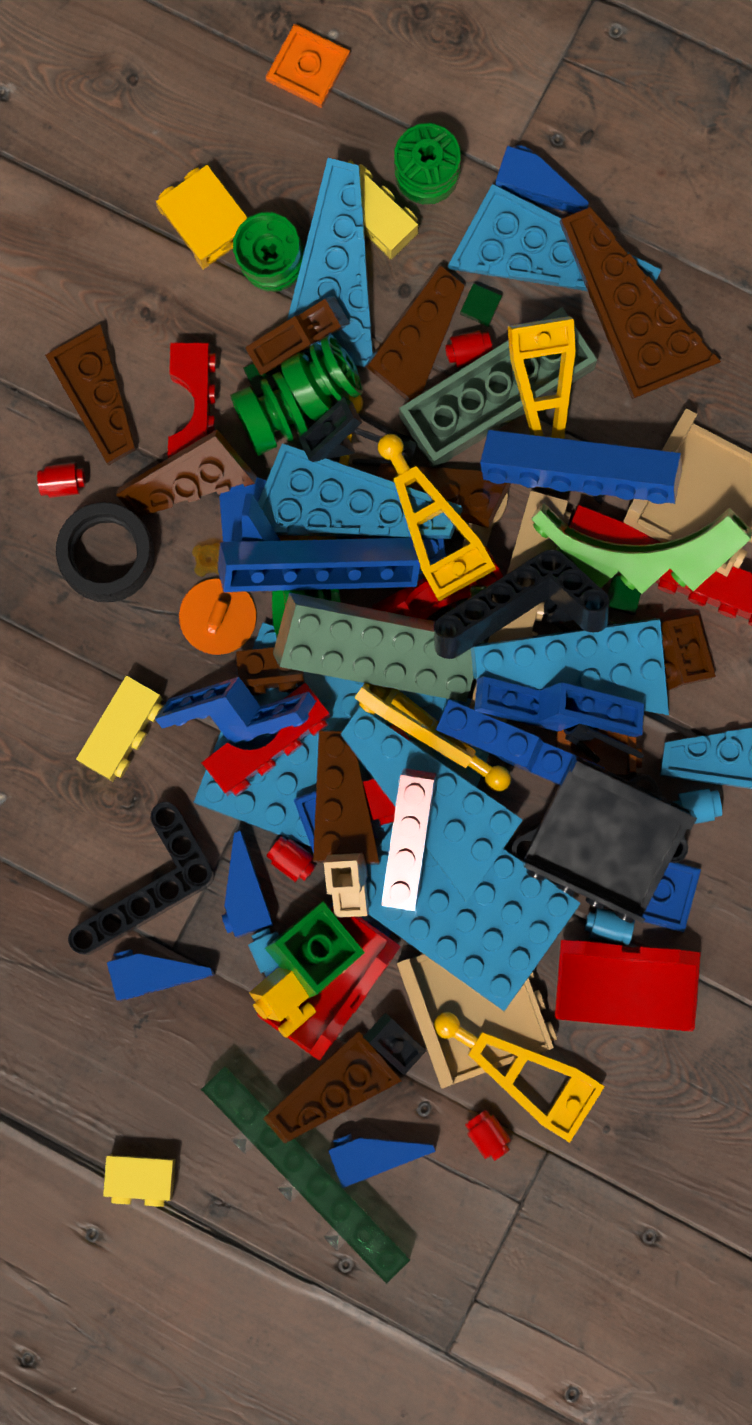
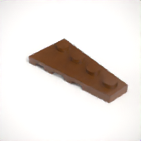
M441 265L436 267L365 365L367 369L408 402L422 394L465 286Z
M101 324L47 353L45 356L107 465L109 466L136 451Z
M215 430L118 488L116 496L129 510L138 517L172 508L175 503L186 500L190 503L200 500L203 495L217 492V494L228 492L231 487L241 484L244 487L255 484L257 476L222 434Z
M381 464L375 476L394 482L393 478L399 476L393 464ZM417 466L446 501L462 506L460 517L465 522L486 528L490 527L511 483L495 484L488 480H483L482 471ZM417 481L406 486L426 493Z
M319 731L313 861L315 863H324L327 855L362 853L366 864L380 865L358 758L340 735L342 731Z
M357 1032L263 1119L285 1144L402 1082V1080L371 1044L363 1038V1035Z

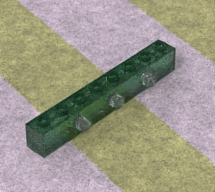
M224 1066L201 1089L240 1130L231 1139L244 1154L255 1146L286 1178L278 1187L279 1191L290 1202L301 1194L331 1225L332 1228L324 1235V1238L337 1251L347 1242L386 1284L411 1260V1257L349 1192L342 1188L341 1184L297 1138L285 1144L263 1119L270 1110L228 1066Z

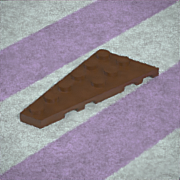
M591 207L562 218L559 221L632 399L721 362L703 344L702 338L696 331L693 332L682 319L680 312L649 276L647 277L638 267L636 260L631 254H627L616 241L615 235Z

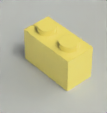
M120 1155L106 1156L103 1196L112 1197L111 1203L131 1204V1198L145 1199L144 1205L163 1207L164 1201L173 1199L176 1159Z

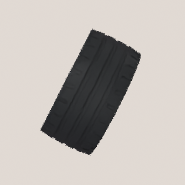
M106 502L86 505L84 508L75 511L73 515H70L59 531L56 541V560L59 570L70 587L87 599L105 603L124 600L144 586L153 568L155 550L152 537L146 525L134 512L121 505ZM100 523H115L123 526L132 534L136 543L137 557L133 567L124 577L111 583H97L87 579L78 570L74 561V549L78 539L87 529Z

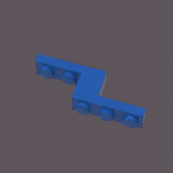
M485 676L477 679L474 709L477 712L558 732L578 724L631 737L641 736L643 732L644 703L563 682L543 690H536Z
M236 677L168 699L155 720L163 729L172 725L181 726L189 720L198 717L204 719L210 716L230 744L242 740L250 741L265 733L274 734L285 727H298L308 720L309 712L316 703V700L310 692H306L260 706L242 680Z
M448 700L436 728L438 732L498 756L508 764L558 785L561 784L575 756L543 742L538 736L474 711L452 700Z

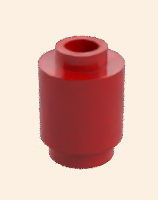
M480 330L450 337V344L445 345L449 364L455 363L456 368L468 366L493 350L489 333H480Z
M76 462L45 466L44 470L37 471V482L41 496L48 495L49 498L78 495L81 488L86 486L83 468H78Z
M283 836L276 841L266 856L272 861L271 865L295 883L300 878L305 882L316 868V865L312 863L313 855L291 838L287 840Z
M484 1110L465 1124L469 1131L467 1135L485 1160L492 1157L496 1161L511 1150L507 1144L512 1139L494 1114L490 1116L487 1110Z

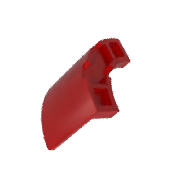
M332 906L331 911L334 914V907ZM359 916L337 917V919L365 953L320 993L306 999L298 1006L300 1009L308 1002L314 1007L316 1013L287 1037L319 1061L342 1032L351 1016L355 1014L369 994L370 989L378 978L381 977L401 947ZM257 1013L259 1018L277 1031H279L278 1027L286 1021V1018L281 1022L268 1018L264 1019Z
M561 940L555 1018L558 1020L691 1032L695 1029L701 952Z

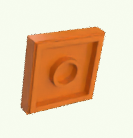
M294 24L266 75V81L322 108L350 56V50Z

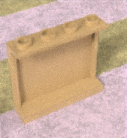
M687 408L662 451L681 453L682 474L675 504H655L648 500L634 499L628 509L624 523L664 543L700 530L730 508L752 530V453L694 424L697 414ZM742 548L739 549L716 571L727 577L733 566L739 569L747 551Z
M424 954L397 963L441 1089L486 1073L468 1055L471 1048L455 1038L444 1039L436 1034L434 1021L441 1013L449 1012L456 1015L460 1026L477 1037L481 1032H484L536 1053L554 1048L552 1041L557 1040L555 1031L550 1021L544 1022L540 1011L546 1009L539 990L533 992L529 979L534 978L533 972L504 1012ZM486 1044L481 1052V1055L496 1069L513 1063L517 1057L514 1054Z

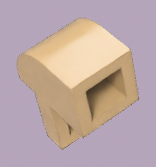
M362 853L327 855L324 861L327 894H332L336 918L368 916L369 905L366 886L368 874L364 855Z

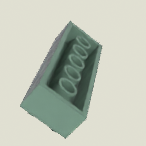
M563 307L542 320L567 317L568 315ZM575 325L576 352L571 384L595 370L597 363L596 357ZM509 340L399 408L401 421L414 441L417 442L418 447L431 467L437 468L486 438L488 430L497 431L525 413L510 360ZM562 353L523 359L533 398L555 395L557 393Z
M289 592L273 651L279 667L467 702L474 678L471 649L454 659H445L437 655L434 647L435 621Z

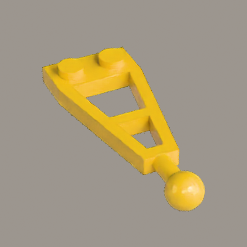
M567 316L508 326L510 360L530 433L535 436H543L537 411L555 408L552 435L547 437L564 439L576 352L574 319ZM562 353L557 394L533 398L523 359ZM542 487L547 491H554V489Z
M394 434L384 435L378 442V452L383 458L391 460L399 475L393 479L421 570L438 601L496 570L479 537L417 466L409 468L402 455L403 442L400 437ZM415 481L434 501V503L416 513L413 511L406 486ZM444 513L470 544L431 565L419 526Z
M364 683L355 696V699L359 701V706L372 715L378 714L462 767L466 768L469 766L485 777V783L492 791L500 792L510 785L511 775L505 767L490 766L476 756V751L468 744L438 732L436 728L439 721L398 689Z
M441 1013L434 1021V1030L438 1036L444 1039L455 1038L471 1048L468 1055L542 1126L569 1143L605 1087L573 1066L481 1032L477 1037L462 1028L459 1019L452 1013ZM486 1044L517 1056L505 1076L481 1055ZM527 1060L570 1076L547 1115L513 1085Z

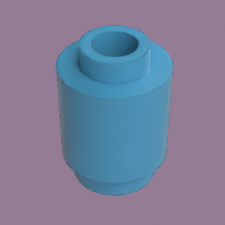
M710 789L680 793L678 794V801H673L694 811L697 817L694 824L715 821V817L722 816V804L718 790L710 791Z
M596 908L595 913L589 911L584 930L589 932V939L608 944L629 945L635 920L633 923H629L617 917L615 911Z
M269 928L252 935L253 942L248 944L260 973H264L266 977L277 968H280L265 950V947L279 936L278 931L271 933Z

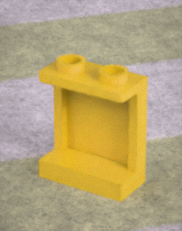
M208 165L202 169L195 168L185 176V181L176 187L170 186L166 188L156 201L159 212L165 215L193 252L195 260L203 270L233 249V238L236 231L247 219V216Z

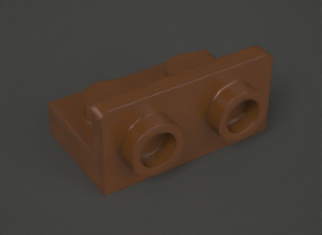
M698 615L670 620L661 624L667 690H673L682 685L706 681L716 677Z
M274 647L236 651L238 677L253 696L266 694V689L279 687V692L295 691L298 685L305 683L304 671L279 667L273 655Z

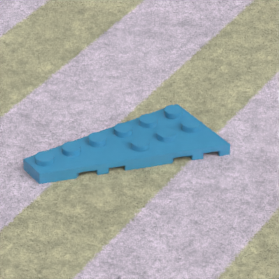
M327 158L287 321L296 315H300L323 299L335 296L350 324L332 336L347 351L355 365L365 367L373 355L360 167L359 165Z
M492 184L449 262L448 269L587 291L559 221L561 218ZM631 255L636 260L638 267L655 283L661 273V269Z
M282 443L258 501L259 506L277 535L412 538L395 482L326 458L321 461L311 462L308 460L305 451ZM406 487L414 513L434 503L428 494ZM447 501L460 516L462 506ZM441 513L421 524L419 529L422 538L451 539L455 526L444 513Z
M654 618L607 625L604 630L595 633L579 629L477 644L471 648L473 677L475 679L485 676L536 690H543L563 682L644 703V711L669 715L660 619Z
M359 707L340 735L395 807L400 775L404 768L437 773L425 848L459 891L465 902H467L523 819Z
M752 728L665 742L660 776L752 789Z

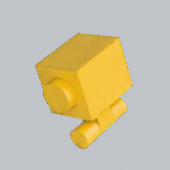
M277 968L249 992L255 1001L253 1007L262 1018L279 1022L286 1018V1021L278 1027L279 1032L285 1038L316 1013L314 1007L308 1002L300 1009L298 1008L310 996L291 970Z

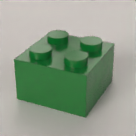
M324 902L309 909L265 947V950L280 968L293 971L310 997L320 993L365 953Z

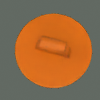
M220 579L205 580L195 585L185 595L179 611L180 627L187 641L196 649L212 655L228 654L241 648L251 637L256 624L255 605L248 592H224Z

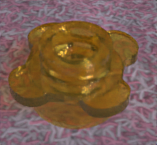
M219 543L203 547L197 545L193 548L192 555L196 560L194 568L196 575L203 577L207 573L214 572L219 575ZM207 557L212 558L210 563L206 562Z

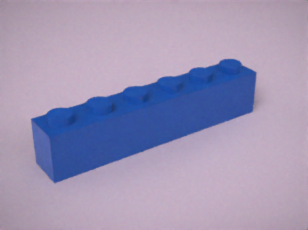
M488 430L480 461L483 480H488L495 484L512 483L520 484L527 488L544 487L552 488L559 492L576 491L584 492L591 496L608 495L616 496L623 500H648L655 504H675L682 474L681 453Z
M412 538L220 542L218 573L224 592L417 587L420 569Z

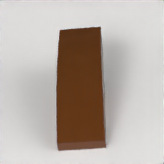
M335 296L328 297L300 315H296L245 347L260 375H264L300 351L304 352L310 349L312 344L320 343L329 334L333 335L348 326L350 322Z

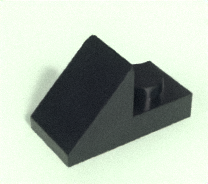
M343 396L299 437L308 460L317 462L325 458L332 459L355 453L348 436L362 424V421L351 400Z
M386 1013L363 1036L368 1043L403 1075L426 1052L419 1043Z

